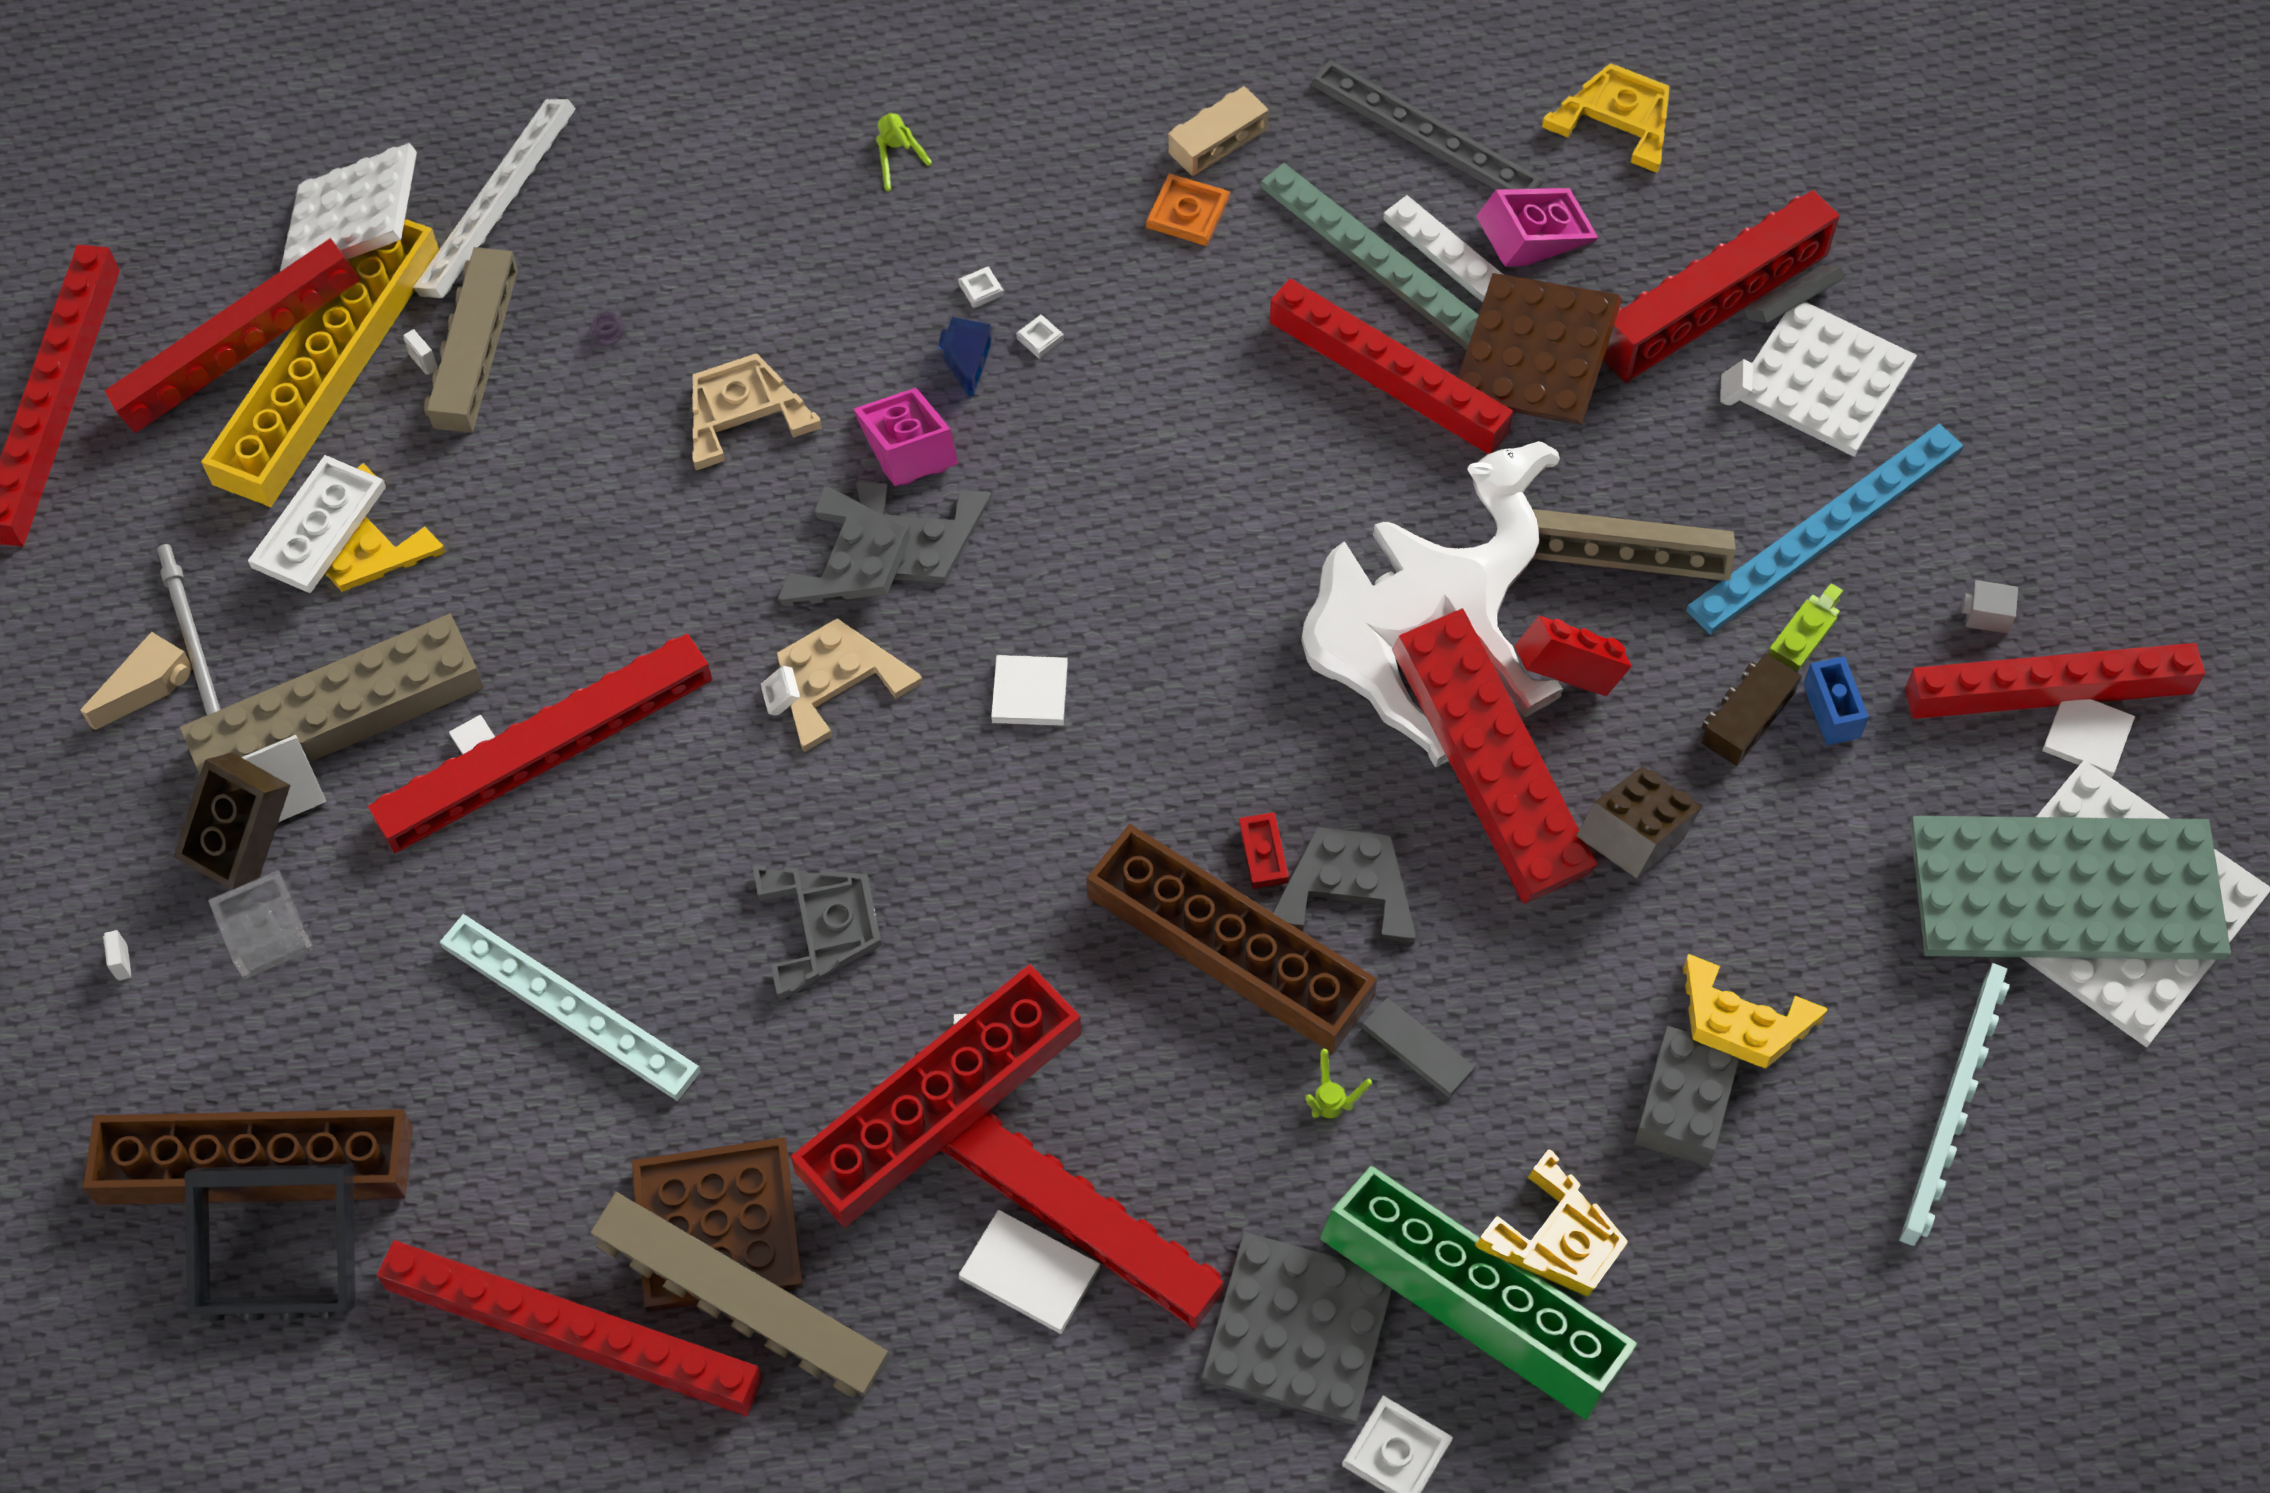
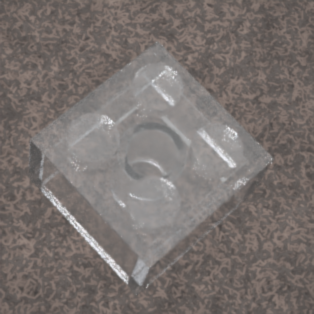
M279 870L208 900L231 959L243 979H247L314 949L292 893Z

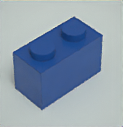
M1845 656L1810 663L1803 686L1826 746L1860 739L1869 716Z

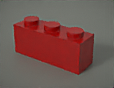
M1540 615L1514 646L1527 671L1606 697L1632 667L1625 654V647L1615 638L1609 637L1607 639L1595 635L1586 628L1578 629L1567 625L1560 619L1552 620Z

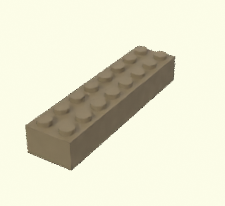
M450 613L185 724L180 729L199 775L205 759L231 752L244 757L294 735H297L308 762H312L481 690L484 686Z

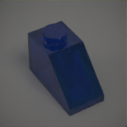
M952 317L948 329H942L939 348L943 349L944 362L966 394L974 396L992 345L991 324Z

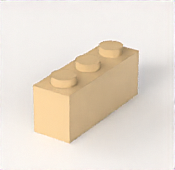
M1243 86L1234 93L1227 94L1221 101L1210 108L1201 110L1197 116L1186 123L1174 127L1168 133V153L1193 177L1268 130L1269 109Z

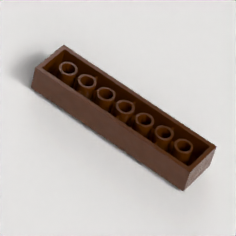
M1130 823L1086 877L1087 897L1316 1044L1327 1049L1332 1054H1334L1375 998L1377 978Z
M403 1109L94 1115L83 1189L96 1205L185 1203V1172L195 1168L353 1164L354 1200L406 1199L413 1126ZM336 1184L209 1187V1203L336 1200Z

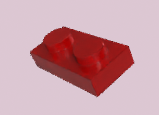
M1275 812L1239 818V829L1252 889L1287 884L1289 882V875Z

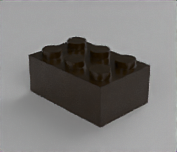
M233 752L205 759L173 857L230 890L257 882L260 878L291 785Z
M1641 766L1594 802L1576 836L1638 878L1683 841L1702 807L1695 803L1690 795L1675 789L1663 781L1658 773Z

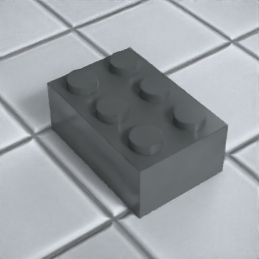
M1667 1026L1658 1052L1634 1144L1709 1167L1718 1142L1739 1058L1692 1040V1033Z

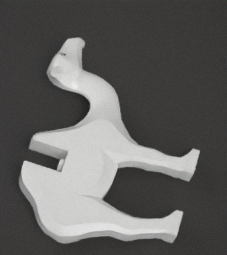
M1543 442L1531 443L1520 448L1501 449L1486 455L1477 463L1468 466L1476 493L1494 517L1497 525V533L1488 543L1465 549L1444 548L1418 537L1396 524L1390 522L1375 524L1373 536L1397 573L1388 572L1375 581L1376 585L1373 586L1345 542L1341 543L1331 551L1325 560L1321 573L1318 598L1304 622L1301 641L1307 662L1313 670L1347 685L1370 700L1383 722L1401 731L1425 749L1435 767L1449 760L1425 713L1412 701L1401 680L1395 660L1396 657L1392 651L1399 635L1463 608L1511 699L1517 703L1524 717L1556 701L1561 697V692L1563 691L1557 680L1543 681L1532 679L1519 663L1513 646L1504 638L1497 627V613L1507 589L1528 566L1534 557L1539 543L1537 520L1523 492L1545 467H1554L1559 462L1558 452Z

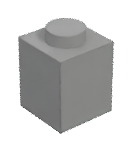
M1975 580L1971 592L1964 593L1961 603V613L1967 614L1966 627L2008 634L2016 618L2018 587Z

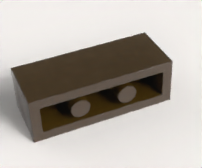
M1767 653L1764 654L1757 664L1752 661L1741 676L1743 682L1739 687H1730L1721 701L1723 707L1718 713L1712 710L1704 720L1701 728L1705 732L1701 744L1735 766H1738L1795 695L1802 676Z

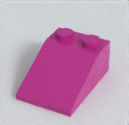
M1570 188L1495 190L1476 215L1484 233L1489 238L1505 267L1528 266L1592 243L1598 239L1597 234Z
M917 388L854 408V414L883 472L894 486L907 485L914 482L917 478L929 474L942 473L947 468L958 465L950 427Z

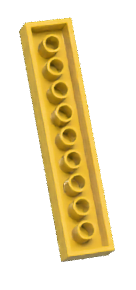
M405 219L401 240L347 259L361 281L294 325L201 461L212 485L263 505L273 506L415 292L413 286L438 253L439 248L432 228Z

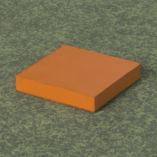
M1169 173L1146 220V228L1208 246L1228 203L1230 191Z

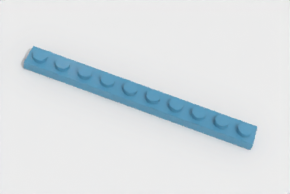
M1939 423L1731 574L1730 581L1722 580L1688 605L1686 612L1711 635L1961 453L1964 445Z

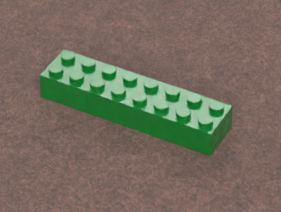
M1371 1165L1332 1209L1320 1240L1587 1421L1622 1373L1638 1343L1532 1272L1480 1250L1475 1246L1480 1239L1478 1236Z

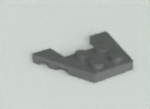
M857 482L856 485L861 504L901 524L911 534L894 577L896 580L946 583L964 551L967 540L971 533L975 531L982 513L987 509L991 500L990 492L959 490L955 520L885 515L889 491L888 484Z
M825 486L814 513L818 520L844 523L821 578L788 573L778 597L780 604L783 606H795V602L807 600L811 604L822 603L825 601V598L843 596L844 600L888 594L910 540L911 534L906 527Z
M1317 827L1273 914L1303 931L1308 896L1381 904L1385 906L1381 940L1414 944L1416 933L1391 836Z
M763 865L752 866L759 902L794 894L798 895L809 950L808 957L771 964L778 1000H783L882 946L867 874L822 870L820 873L799 872L798 868L785 867L784 870L767 869V866Z

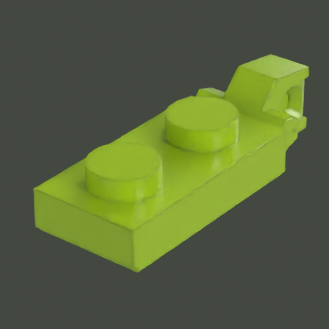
M1831 583L1820 598L1812 595L1809 600H1806L1771 645L1768 654L1799 672L1836 623L1840 610L1836 609L1835 606L1839 602V597L1843 590Z

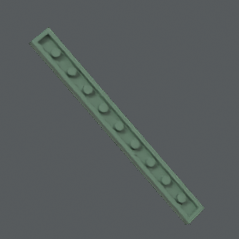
M1285 163L1261 181V188L1463 348L1468 349L1478 318L1476 312Z

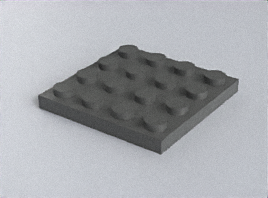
M1244 1232L1201 1382L1356 1425L1392 1288L1352 1261Z

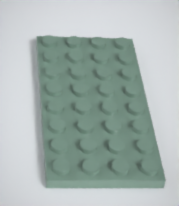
M1912 816L1910 829L1925 956L2227 960L2231 954L2209 819Z

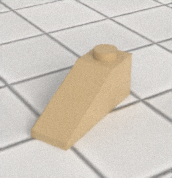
M151 632L80 711L89 726L96 730L169 695L177 686H181L187 681L190 671L193 669L183 650Z

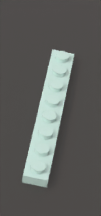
M463 914L440 941L444 950L676 1101L681 1098L701 1071L698 1065Z
M1992 963L1984 978L1899 1241L1915 1246L1921 1235L1928 1237L1933 1225L1935 1215L1929 1213L1932 1201L1938 1203L1942 1196L1946 1181L1940 1179L1943 1167L1950 1168L1957 1147L1952 1146L1951 1142L1954 1134L1960 1136L1967 1119V1114L1961 1112L1964 1101L1971 1102L1976 1091L1978 1081L1972 1079L1975 1068L1981 1070L1989 1050V1048L1983 1047L1985 1036L1992 1037L1999 1016L1993 1014L1996 1004H2003L2009 988V984L2003 982L2007 968Z

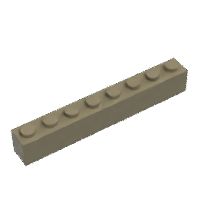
M615 1192L590 1232L599 1240L595 1246L599 1250L615 1259L619 1253L632 1260L629 1267L647 1278H650L652 1273L666 1280L663 1287L681 1298H684L685 1294L689 1293L700 1300L697 1307L715 1318L719 1316L720 1312L734 1320L731 1324L732 1328L749 1338L752 1337L754 1332L768 1340L765 1344L767 1349L783 1358L787 1356L788 1352L802 1360L799 1367L817 1378H820L822 1373L836 1380L833 1387L852 1399L856 1393L864 1397L867 1396L890 1357L886 1349L618 1192Z

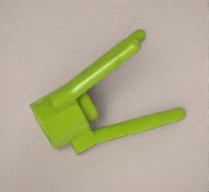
M895 113L886 114L878 121L877 128L880 135L876 137V141L880 150L885 191H890L891 183L887 145L892 148H898L903 145L905 149H909L911 145L927 166H930L932 162L912 136L910 129L905 127L900 115Z
M1322 1049L1320 1059L1321 1086L1316 1091L1315 1099L1312 1095L1308 1094L1305 1100L1312 1109V1116L1314 1118H1318L1320 1115L1325 1118H1334L1339 1116L1343 1110H1352L1353 1104L1372 1085V1081L1366 1079L1347 1097L1340 1085L1330 1081L1328 1050Z

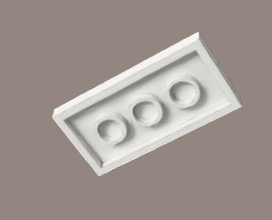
M324 455L249 558L248 562L251 568L311 593L385 490L386 486L383 479Z

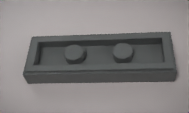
M1821 265L1744 309L1745 314L1749 320L1768 323L1845 278L1841 266Z
M1388 998L1363 1023L1362 1029L1449 1098L1474 1072L1475 1067Z

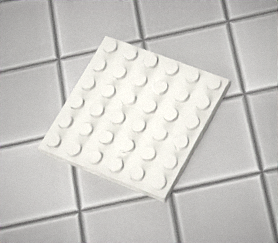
M2083 760L2036 816L2170 819L2085 760ZM2214 849L2230 943L2269 894L2270 886ZM2020 957L2146 1048L2216 961L2215 959Z

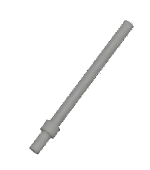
M163 544L157 548L162 565L160 574L164 586L169 588L206 715L220 710L219 703L183 588L185 579L181 566L176 564L171 546Z

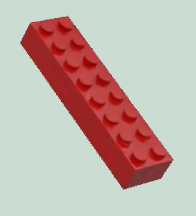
M1814 190L1802 197L1796 196L1780 211L1769 213L1759 224L1752 228L1747 227L1743 229L1735 239L1727 244H1719L1713 249L1711 254L1701 260L1696 259L1692 261L1679 274L1666 277L1655 289L1650 292H1642L1631 304L1623 309L1619 308L1603 361L1625 383L1629 382L1828 256L1840 215Z
M1461 608L1399 635L1392 651L1523 904L1588 876L1598 864L1587 843L1576 836L1579 828L1465 610Z
M1029 964L792 1154L790 1157L795 1174L845 1229L1081 1036V1016Z

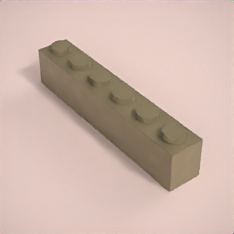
M474 247L470 260H466L464 264L463 286L458 287L456 292L457 307L455 314L451 313L449 316L447 341L444 340L441 344L440 366L434 369L432 377L433 390L431 396L428 395L424 404L425 415L429 416L433 429L473 433L518 272L513 251Z
M1532 509L1539 530V543L1532 559L1730 581L1736 550L1734 531Z

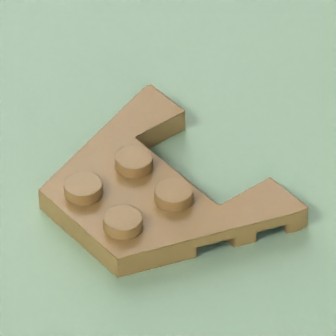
M757 353L693 374V463L696 470L725 461L724 453L715 434L716 432L782 411L791 435L794 438L821 429V420L815 412L812 413L804 405V401L796 393L793 394L784 385L779 375Z
M835 619L777 652L780 667L787 666L793 669L800 698L791 705L801 748L804 752L832 737L831 730L815 707L860 681L877 673L895 699L923 684L919 673L839 619Z

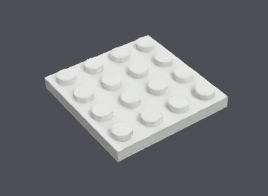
M408 143L400 147L389 148L384 153L371 158H363L355 164L342 169H334L329 174L316 179L305 180L298 185L280 271L329 238H332L346 259L401 240L417 153L411 144Z
M1803 302L1784 314L1753 361L1752 392L1740 399V401L1855 457L1911 369L1917 355L1807 302Z

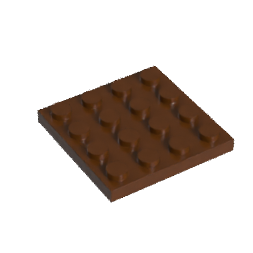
M1492 273L1458 378L1513 410L1515 413L1582 425L1622 299L1619 294Z
M786 1137L632 1160L635 1203L783 1290L803 1288ZM652 1273L650 1278L642 1275L646 1312L697 1305L700 1301L689 1293H686L684 1298H681L663 1287L666 1280L655 1273Z

